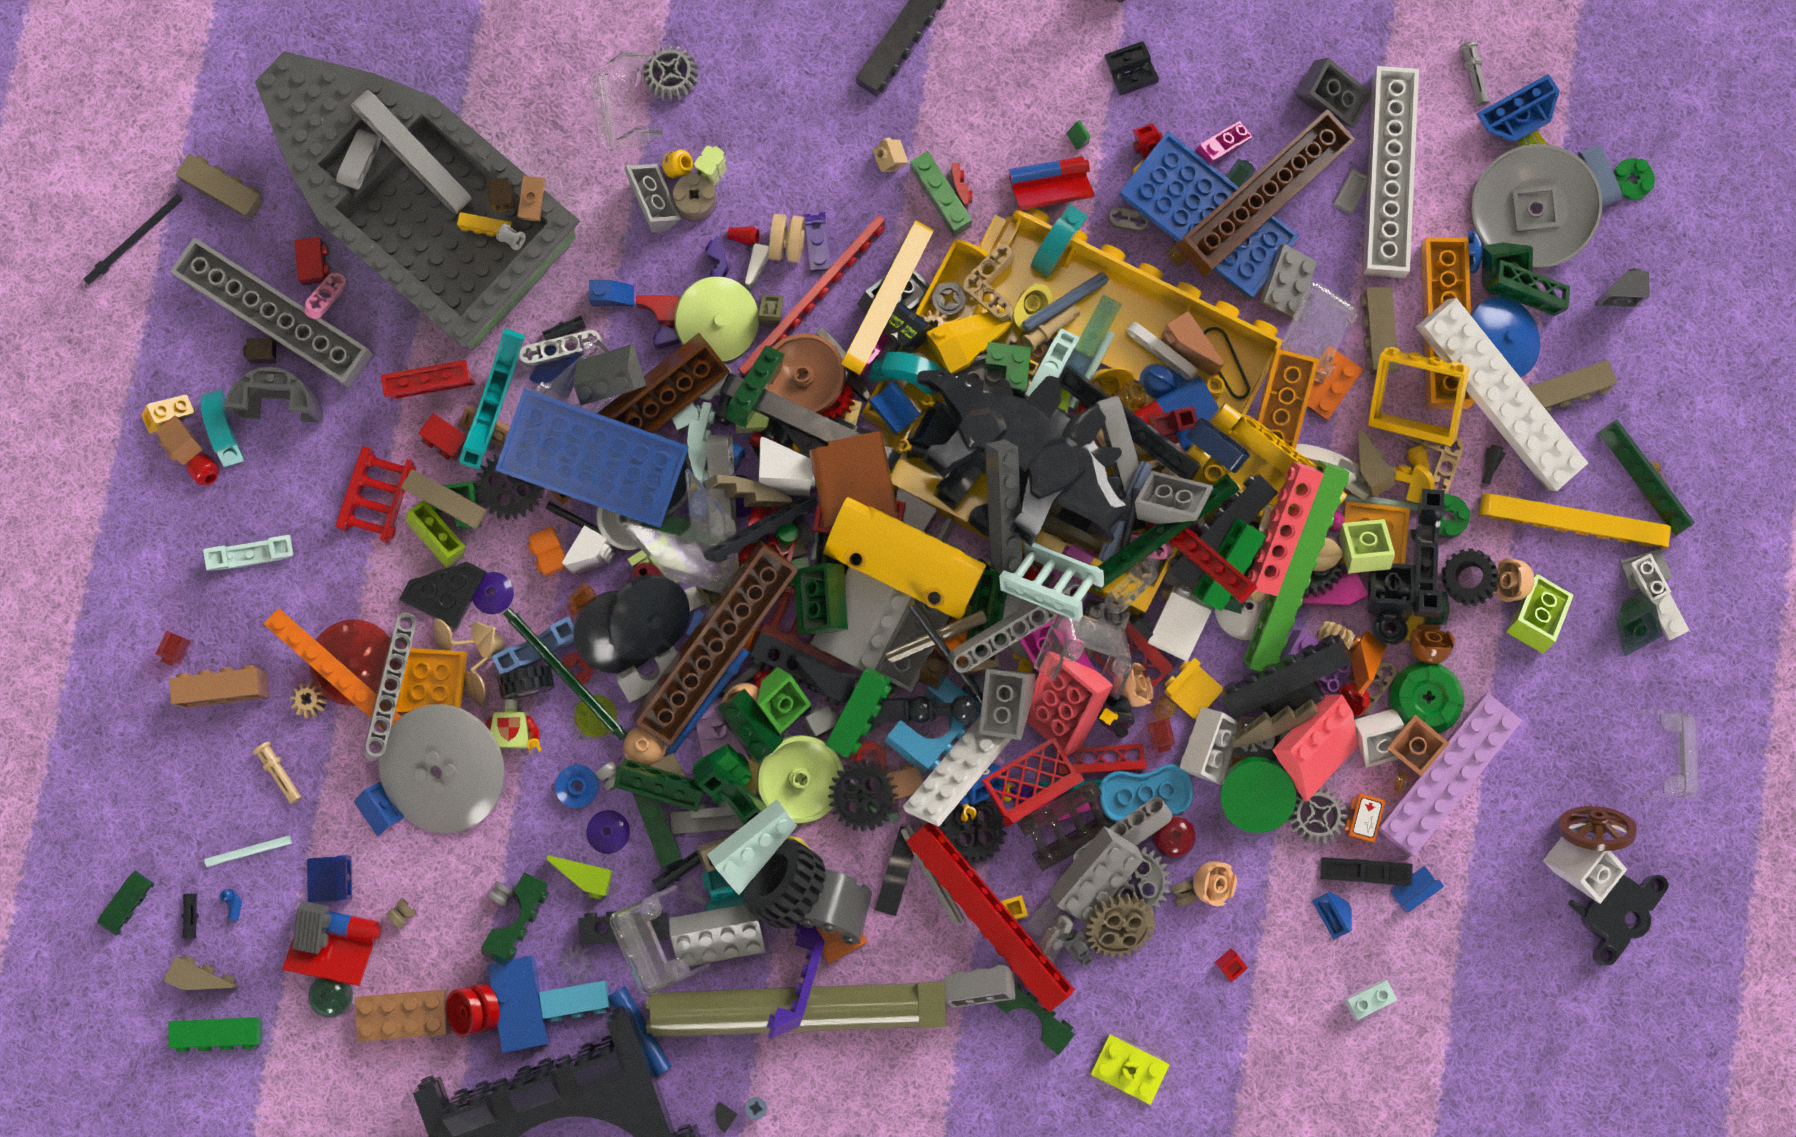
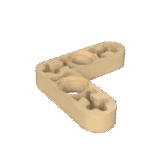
M1006 244L995 247L966 277L963 283L966 292L999 321H1007L1013 315V308L1010 303L990 286L1013 261L1014 254ZM1000 253H1006L1007 256L1005 258L1003 256L1000 257ZM987 266H993L994 271L991 274L985 275L983 273ZM972 283H974V284H977L978 286H977L976 288H974V287H971L970 285H971ZM991 293L994 295L992 301L988 303L983 302V297L986 294ZM999 304L1000 307L1007 311L1005 313L1000 312L996 305Z
M1403 435L1408 442L1416 445L1423 444L1424 448L1440 453L1433 477L1435 484L1440 481L1441 476L1449 477L1448 480L1445 478L1442 482V486L1445 489L1441 490H1445L1446 494L1464 449L1463 442L1457 438L1455 443L1459 450L1451 452V448L1446 445L1441 449L1440 446L1442 444L1440 443L1433 446L1427 440L1422 442L1419 438ZM1442 462H1449L1452 470L1448 473L1443 472L1440 467Z

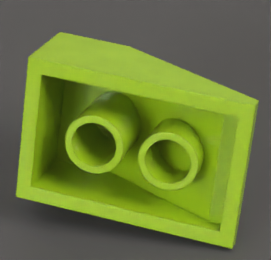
M1535 574L1534 587L1531 593L1518 604L1506 633L1544 654L1556 642L1574 595L1542 576Z

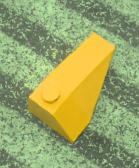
M1002 308L998 309L1000 312L1005 313ZM985 312L946 322L926 332L929 349L945 370L954 375L969 367L979 353L983 354L987 350L988 342L991 343L993 340L999 339L1013 325V321L1011 318L1007 321H999L991 313Z

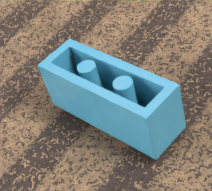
M607 981L539 992L543 1019L549 1018V1022L563 1020L562 1015L571 1014V1018L582 1017L585 1011L593 1010V1015L605 1013L606 1008L611 1007Z

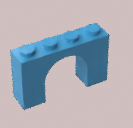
M947 677L939 690L929 686L924 694L929 699L936 697V703H951L957 696H969ZM976 702L977 711H978L979 708H980V704H979L978 702ZM977 712L975 718L970 721L971 724L974 723L980 713ZM947 716L949 721L948 732L942 737L929 739L922 737L900 720L884 742L925 775L929 769L933 772L941 762L938 758L942 754L946 756L953 748L952 741L955 738L959 740L967 731L964 727L968 722H958L952 716Z

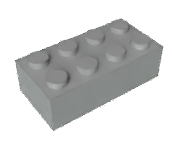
M1104 826L1049 890V893L1057 907L1085 922V919H1090L1088 912H1095L1093 906H1102L1100 900L1108 902V896H1114L1144 861V858L1136 845Z
M745 904L669 918L670 937L678 968L766 952L761 920L750 913Z

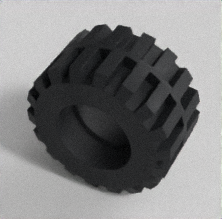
M1468 548V551H1464V549L1459 550L1460 553L1457 555L1453 553L1451 555L1452 559H1447L1445 562L1446 567L1442 568L1443 576L1441 578L1445 590L1457 603L1461 602L1465 606H1468V604L1477 606V603L1480 602L1481 604L1486 603L1485 600L1487 598L1491 599L1493 597L1492 593L1498 589L1499 573L1494 562L1487 554H1483L1480 550L1474 551L1472 548ZM1468 567H1477L1483 572L1481 582L1473 588H1464L1458 583L1460 573Z

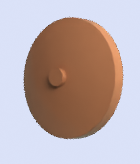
M801 333L788 336L772 347L784 353L785 356L780 373L773 384H768L767 390L818 414L828 409L838 399L844 387L846 371L845 367L841 365L843 359L831 342L815 334Z

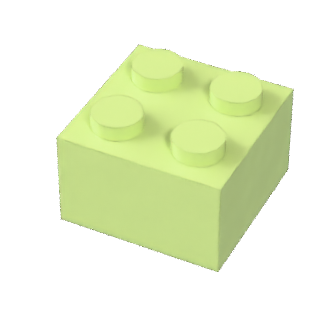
M1385 519L1342 523L1338 539L1343 550L1348 573L1391 569L1395 552Z

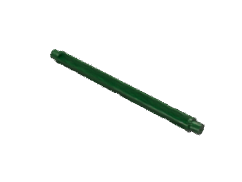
M511 608L507 609L503 615L508 619V623L527 640L532 648L611 731L612 735H616L620 741L623 740L627 735L622 729L623 726L605 710L600 702L520 618L519 614H515Z

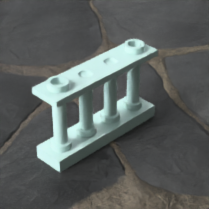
M1024 542L1025 559L1015 573L1004 570L999 576L1001 591L1079 622L1083 616L1081 600L1092 584L1103 587V570L1045 548L1038 543H1034L1030 547ZM1033 561L1044 564V567L1034 581L1022 578ZM1053 568L1064 572L1053 589L1042 586ZM1072 576L1084 580L1073 597L1061 593Z

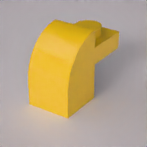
M1418 464L1414 467L1413 471L1411 467L1406 465L1394 467L1396 472L1395 480L1410 483L1406 500L1419 503L1422 489H1435L1434 477L1425 466Z

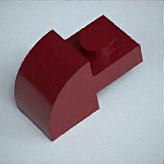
M1194 406L1148 417L1150 426L1163 436H1171L1189 431L1198 421Z

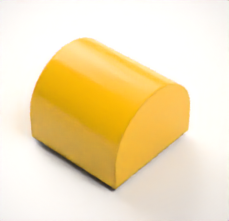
M1022 895L1001 901L1016 920L1028 917Z

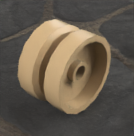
M775 213L770 233L769 259L780 261L784 256L786 248L788 262L799 263L805 240V218L793 216L790 220L789 228H787L788 220L786 215Z

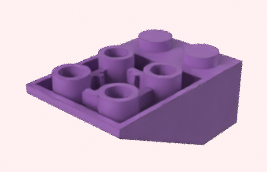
M1293 630L1286 647L1281 652L1280 662L1287 655H1296L1302 652V649L1311 644L1315 646L1321 643V641L1303 630ZM1352 664L1317 680L1324 695H1339L1338 691L1345 684L1353 669Z

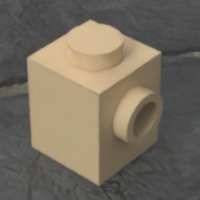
M885 138L879 142L878 146L872 149L881 172H894L909 163L901 140Z

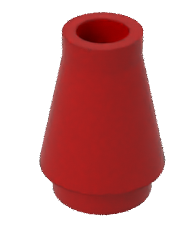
M754 226L729 227L727 238L728 240L752 247L755 243L758 244L760 231Z

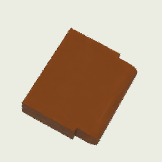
M882 431L828 441L829 446L809 450L824 527H833L847 497L868 507L871 506L894 518L899 517Z

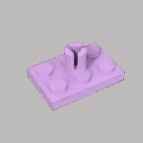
M723 698L715 699L696 724L703 757L728 743L738 753H743L746 759H748L747 752L714 710L716 706L722 703Z

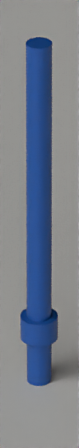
M742 648L676 740L667 748L670 754H675L731 677L739 672L741 669L740 665L749 655L746 649Z

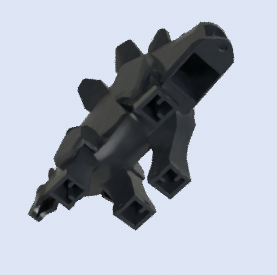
M924 370L918 373L917 383L925 385L932 392L941 395L947 404L956 428L955 434L946 444L931 446L923 459L925 464L944 478L936 486L934 493L936 498L955 511L982 474H987L986 444L1007 440L1018 446L1020 511L1009 529L1031 547L1036 542L1049 513L1053 517L1088 533L1099 542L1111 544L1114 541V536L1110 529L1117 521L1124 522L1130 517L1131 499L1125 498L1120 500L1121 493L1116 492L1121 484L1120 478L1114 475H1107L1105 468L1111 467L1121 457L1122 450L1119 447L1097 446L1094 442L1095 437L1106 420V416L1098 406L1093 405L1073 417L1067 411L1058 408L1061 403L1060 380L1050 375L1046 376L1030 394L1029 400H1026L1024 396L1012 392L1008 380L999 381L991 394L989 390L983 391L984 381L981 379H977L972 385H965L968 380L967 373H962L956 377L947 370ZM988 503L975 507L970 513L968 520L969 524L987 538L989 537Z

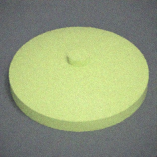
M707 277L696 281L683 292L676 305L674 324L682 345L700 333L722 362L740 356L750 347L758 331L759 313L754 298L740 283L725 277Z
M796 735L783 739L782 743L773 753L761 760L758 767L757 788L760 798L766 807L775 800H778L795 823L815 821L826 815L833 808L829 804L834 802L833 798L828 797V795L834 793L833 790L829 789V786L836 784L832 778H839L837 771H843L841 761L835 751L825 746L826 743L811 736Z

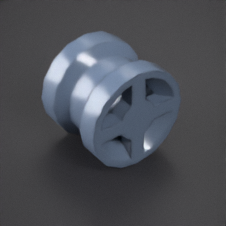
M753 1097L746 1102L745 1113L749 1118L758 1120L766 1114L767 1105L763 1099Z

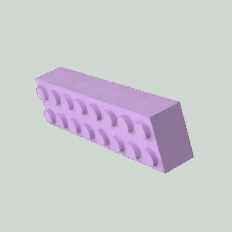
M1489 693L1482 695L1447 739L1449 742L1448 746L1422 776H1417L1380 822L1378 831L1410 857L1415 856L1523 720Z

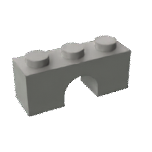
M674 646L666 652L655 656L658 666L651 675L640 674L635 665L615 675L629 703L642 700L646 696L645 694L650 692L677 655Z

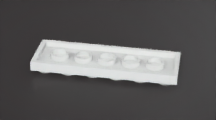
M980 715L903 806L905 811L939 827L1011 739L979 734Z

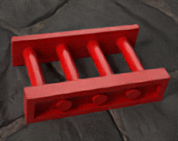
M362 446L335 527L348 532L349 527L352 528L353 526L381 534L380 540L388 544L389 539L392 540L395 536L396 527H394L405 494V490L401 486L410 471H416L415 463L407 459L405 466L382 460L376 458L371 448ZM376 466L402 474L398 486L369 478V475H367L369 467ZM369 486L395 494L391 506L362 498V495H360L362 488ZM362 506L388 514L385 525L381 526L357 519L353 515L355 508Z

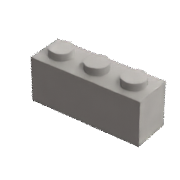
M996 965L992 969L976 968L972 972L966 973L956 971L952 975L945 976V1002L952 1008L1015 999V974L1005 965Z

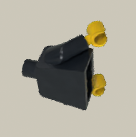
M924 394L923 398L929 403H925L923 400H920L918 403L922 409L927 410L911 440L914 444L910 445L907 439L902 438L898 442L904 443L906 448L901 449L897 447V452L905 453L908 450L913 455L924 457L931 446L946 444L955 434L956 430L948 407L938 401L934 402L931 394Z
M1111 689L1097 718L1102 726L1114 732L1118 738H1123L1128 735V728L1134 724L1135 720L1128 699Z

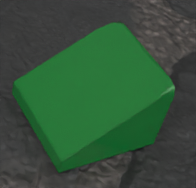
M1078 120L1066 133L1076 150L1089 144L1090 141L1088 131L1083 123Z

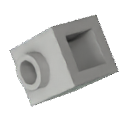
M818 706L809 711L810 715L803 719L802 724L809 736L819 738L834 729L838 718L836 713L830 710L828 706L822 709Z

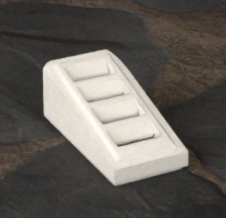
M755 243L745 280L747 289H751L766 265L769 259V246Z

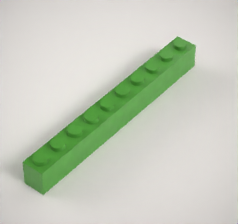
M1318 460L1316 468L1324 473L1278 596L1268 594L1242 661L1249 669L1263 671L1265 666L1280 662L1279 657L1282 649L1287 645V636L1290 629L1294 626L1295 615L1302 605L1303 594L1310 584L1311 573L1317 566L1318 555L1321 548L1325 545L1328 529L1333 524L1334 513L1341 503L1342 492L1349 482L1350 472L1343 467Z

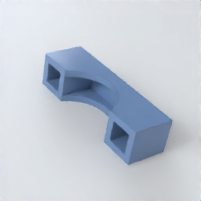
M567 616L550 625L538 637L555 653L574 643V622ZM527 641L516 646H510L492 656L500 674L519 668H526L543 659Z

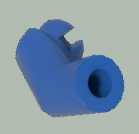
M224 889L220 893V899L225 901L230 907L227 919L238 921L242 900L234 890Z

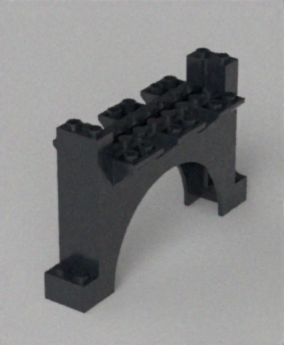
M624 1006L613 1009L612 1014H609L607 1026L611 1035L603 1037L601 1043L593 1045V1042H589L580 1046L581 1050L575 1056L571 1057L570 1054L554 1060H551V1057L540 1060L538 1062L539 1065L530 1068V1065H526L517 1069L518 1073L509 1080L506 1077L491 1083L485 1080L475 1085L476 1088L467 1091V1088L460 1089L454 1092L455 1096H452L450 1101L441 1076L434 1078L431 1075L421 1079V1083L417 1085L413 1092L428 1137H520L535 1126L565 1117H589L603 1120L620 1127L633 1137L701 1136L697 1124L693 1126L691 1124L682 1125L675 1132L631 1007L625 1009Z

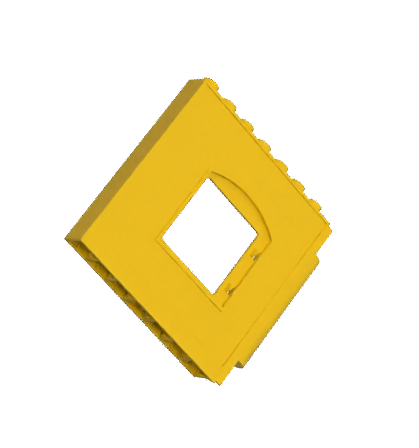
M1037 208L1027 209L1026 212L1016 209L1013 217L1007 216L1006 219L995 215L979 246L964 240L954 239L915 312L918 316L924 315L927 317V311H931L932 315H935L937 309L933 306L932 294L935 288L944 282H954L960 285L966 295L964 308L957 314L947 315L945 321H954L988 312L966 292L963 283L966 277L992 250L1001 244H1006L1011 248L1014 258L990 286L1010 303L1013 308V314L1019 296L1031 285L1044 284L1052 291L1054 302L1097 274L1104 272L1109 279L1107 283L1074 303L1079 309L1080 316L1062 327V329L1080 337L1074 350L1093 359L1107 331H1110L1115 336L1101 364L1111 369L1127 368L1133 373L1134 380L1139 382L1142 370L1151 364H1161L1168 368L1170 367L1133 340L1126 333V329L1134 321L1161 340V335L1166 325L1189 311L1203 332L1211 327H1219L1227 334L1250 385V393L1244 399H1236L1232 397L1225 386L1224 392L1220 396L1213 397L1219 409L1224 403H1227L1243 416H1246L1268 372L1274 348L1279 349L1284 341L1276 337L1278 330L1265 321L1255 320L1253 325L1237 318L1240 311L1227 302L1217 301L1215 306L1199 299L1202 294L1201 291L1191 284L1179 282L1177 287L1162 281L1163 273L1150 264L1141 263L1139 268H1136L1124 262L1125 254L1114 246L1104 244L1100 250L1086 243L1088 236L1081 230H1078L1065 249L1059 264L1051 275L1046 278L1030 267L1036 252L1053 227L1048 224L1050 217ZM1000 253V257L1003 256L1005 258L1007 254ZM987 266L983 273L985 275L991 274L994 271V267ZM972 283L970 286L976 288L978 285ZM952 292V294H950L948 297L943 296L945 298L944 306H946V304H948L949 302L955 303V301H953L952 299L954 292ZM991 293L986 294L983 297V302L988 303L992 301L994 295ZM999 304L996 305L998 309L1002 308L999 306ZM1013 315L1011 317L1013 325L999 339L993 340V343L1010 345L1013 342L1016 344L1023 330L1015 324ZM1053 316L1052 318H1050L1049 320H1047L1046 322H1044V323H1042V324H1043V325L1046 324V323L1049 322L1051 319H1053L1055 316ZM1060 330L1052 334L1051 339L1054 340ZM1218 330L1207 332L1205 336L1224 362L1220 370L1233 393L1237 396H1243L1247 392V386L1224 335ZM928 340L914 351L925 354L924 358L945 370L929 349ZM1195 367L1198 373L1194 378L1200 376L1205 381L1211 376ZM887 381L878 382L869 400L880 394L890 383ZM908 382L903 392L921 415L909 427L894 434L871 406L869 400L862 411V415L868 423L881 429L884 445L894 450L897 447L901 449L906 448L904 443L898 442L900 439L913 438L927 410L919 406V401L923 400L925 403H929L923 398L924 393L910 382ZM1211 383V389L1217 390L1216 384ZM1143 392L1135 410L1156 399ZM940 394L932 395L934 402H945ZM907 451L900 453L901 456L892 474H890L894 493L897 494L898 489L901 488L936 508L938 515L946 519L950 518L961 527L990 541V537L987 538L968 523L973 509L988 503L986 473L979 477L960 505L953 511L934 496L936 486L944 478L923 462L924 458L907 459ZM1149 453L1137 458L1139 464L1141 461L1149 462L1156 460ZM1109 467L1105 468L1107 475L1114 473ZM1212 467V469L1215 471H1218L1219 469L1217 467ZM1154 468V471L1161 472L1162 468ZM1202 469L1197 471L1192 480L1208 485L1212 483L1205 477ZM1041 528L1035 542L1062 554L1066 545L1071 546V544L1063 542L1064 538L1045 533V528ZM1146 528L1135 530L1132 532L1143 534L1145 533ZM1022 540V554L1024 553V544H1023L1024 541H1023V540ZM1173 545L1172 555L1169 558L1162 559L1164 563L1153 584L1140 581L1141 574L1138 578L1130 576L1133 572L1137 573L1135 570L1136 566H1133L1128 570V574L1123 573L1097 592L1092 585L1088 591L1125 610L1134 611L1137 615L1141 613L1144 616L1167 572L1166 569L1169 567L1168 561L1176 554L1178 549ZM1099 553L1094 557L1091 566L1098 567L1103 563V561L1098 559ZM1035 561L1034 564L1042 568L1044 567V564Z

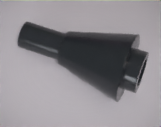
M1492 444L1490 448L1486 447V470L1482 483L1490 485L1493 473L1507 454L1503 452V447Z

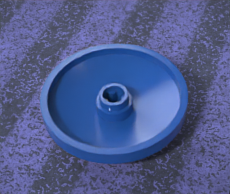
M1503 296L1491 297L1477 304L1470 312L1471 317L1519 377L1529 373L1536 364L1540 352V335L1536 322L1530 312L1521 303Z

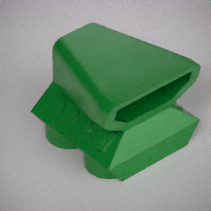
M728 743L693 764L694 769L709 756L744 786L752 777L746 757L743 753H738ZM714 795L712 797L713 801L716 803L724 802V800L717 795Z

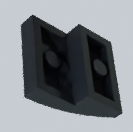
M1144 41L1104 54L1120 96L1159 82V77L1151 63V56Z

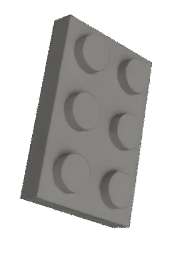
M1281 244L1259 303L1287 318L1296 320L1317 261L1286 244Z

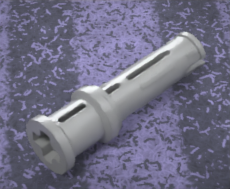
M1471 41L1459 46V49L1464 56V68L1468 69L1477 102L1476 105L1480 106L1490 103L1480 67L1483 61L1482 58H1479L1477 51L1478 42Z

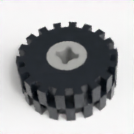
M550 665L519 668L497 676L501 699L526 697L544 693L555 688Z

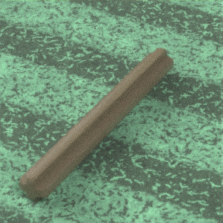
M979 611L939 628L936 632L944 641L986 623L987 617L983 611ZM925 634L886 651L885 655L888 662L893 663L935 644L928 634Z

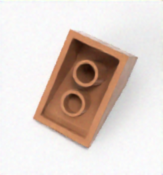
M1189 311L1166 325L1161 335L1162 342L1193 366L1211 376L1218 375L1224 362Z

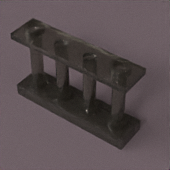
M1093 780L1016 822L1025 837L1031 835L1038 851L1032 853V856L1042 871L1075 854L1079 848L1093 840L1104 826L1110 828L1116 824L1115 821L1110 820L1102 813L1096 797L1102 795V792ZM1088 802L1095 819L1084 825L1076 808ZM1069 813L1076 830L1064 835L1057 819ZM1050 824L1057 840L1046 846L1038 830Z

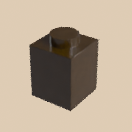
M507 177L487 180L489 206L493 211L505 213L509 209L515 208L513 184Z
M272 338L246 339L243 355L251 364H276L277 343Z
M930 653L920 669L919 681L939 690L948 675L949 663Z

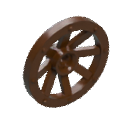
M1599 806L1577 807L1564 812L1559 819L1558 829L1561 836L1571 844L1581 848L1596 851H1613L1628 847L1636 839L1637 826L1629 816L1614 809ZM1583 826L1577 833H1574L1571 830L1573 828ZM1616 829L1621 830L1626 834L1622 836ZM1591 832L1596 834V840L1585 838L1584 836ZM1608 832L1614 839L1603 840V834Z

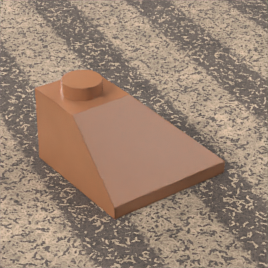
M1414 715L1389 744L1387 749L1418 775L1422 776L1448 746L1449 742Z

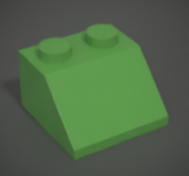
M779 667L771 672L761 683L757 704L779 734L812 705L793 677Z

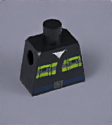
M900 302L883 330V333L890 339L883 347V350L886 353L897 352L901 348L906 353L911 354L928 339L926 332L933 328L928 322Z

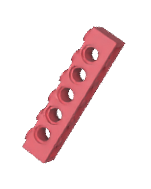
M1292 461L1291 467L1286 471L1285 483L1278 492V501L1275 508L1271 511L1268 528L1263 532L1267 536L1264 539L1263 545L1255 554L1254 565L1247 575V578L1258 587L1256 591L1278 596L1324 475L1317 468ZM1299 484H1302L1301 488L1298 491H1295L1296 487ZM1294 504L1293 509L1288 512L1289 506ZM1286 525L1285 530L1280 532L1281 527ZM1278 545V549L1272 552L1273 548ZM1271 565L1270 570L1264 573L1266 567Z

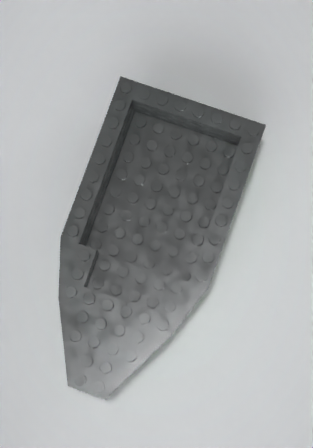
M283 51L255 81L287 167L319 223L463 348L467 346L473 351L477 345L479 346L488 333L512 311L546 274L547 269L564 251L568 250L570 244L576 238L574 228L580 223L579 219L545 190L540 222L518 219L523 176L527 175L433 96L375 73ZM366 90L371 91L467 191L472 200L457 214L452 213L382 139L359 190L337 183L336 179L339 168L358 129L376 134L351 107V103ZM508 177L513 184L515 208L509 209L505 213H498L489 206L487 180ZM462 212L512 222L514 225L513 230L525 233V242L519 250H514L508 243L498 241L495 235L490 237L484 233L475 234L469 230L468 232L461 231L457 226L459 214Z

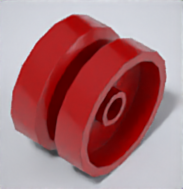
M484 983L451 991L446 1001L448 1023L452 1031L461 1038L494 1030L499 1021V1005L494 991Z

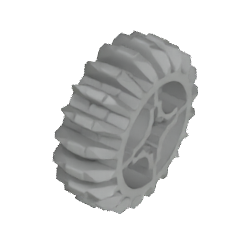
M672 45L668 46V50L661 46V52L658 53L654 50V57L648 56L647 60L649 63H644L643 65L646 69L642 71L643 76L646 77L644 78V83L648 85V91H653L655 97L661 93V100L663 101L667 95L671 102L674 95L680 100V94L683 93L685 96H688L687 88L693 91V84L698 82L696 78L699 75V71L696 69L698 67L697 62L693 61V55H688L686 49L681 52L679 46L675 50H673ZM673 59L669 63L663 62L665 60ZM682 63L687 67L685 78L679 72ZM656 68L662 73L659 83L654 78ZM671 83H677L675 86H668Z
M1320 787L1312 796L1328 801L1329 804L1324 807L1318 806L1311 798L1308 801H1304L1303 798L1296 795L1297 804H1295V809L1291 814L1294 815V819L1288 820V823H1296L1297 826L1291 830L1293 832L1298 829L1301 831L1297 836L1299 839L1307 835L1305 838L1306 843H1309L1311 838H1313V844L1317 845L1320 838L1322 844H1326L1327 837L1331 841L1335 840L1333 832L1337 835L1342 833L1337 827L1344 828L1346 826L1345 823L1340 821V819H1347V815L1341 814V811L1346 810V806L1339 807L1338 805L1343 799H1334L1337 792L1328 795L1330 791L1328 787L1323 790V793ZM1305 802L1308 816L1301 820V807ZM1315 809L1316 811H1322L1326 809V811H1324L1320 815V821H1318V818L1309 821V819L1312 818L1315 814ZM1333 809L1334 821L1329 828L1326 816ZM1316 823L1322 828L1324 833L1312 832L1305 826Z

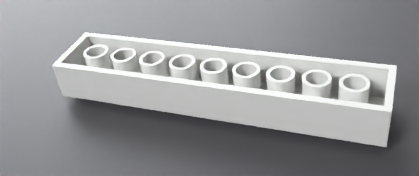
M1377 66L1372 75L1363 276L1405 279L1410 272L1419 69Z
M1457 298L1447 299L1416 326V329L1443 361L1449 363L1460 362L1464 366L1470 367L1466 391L1547 491H1558L1588 464L1586 459Z

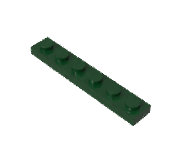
M1618 419L1598 432L1665 523L1671 526V531L1675 536L1695 523Z

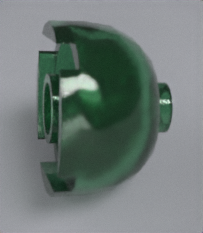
M317 978L310 986L308 992V1003L311 1009L317 1015L325 1018H336L345 1014L351 1007L353 1000V989L350 984Z

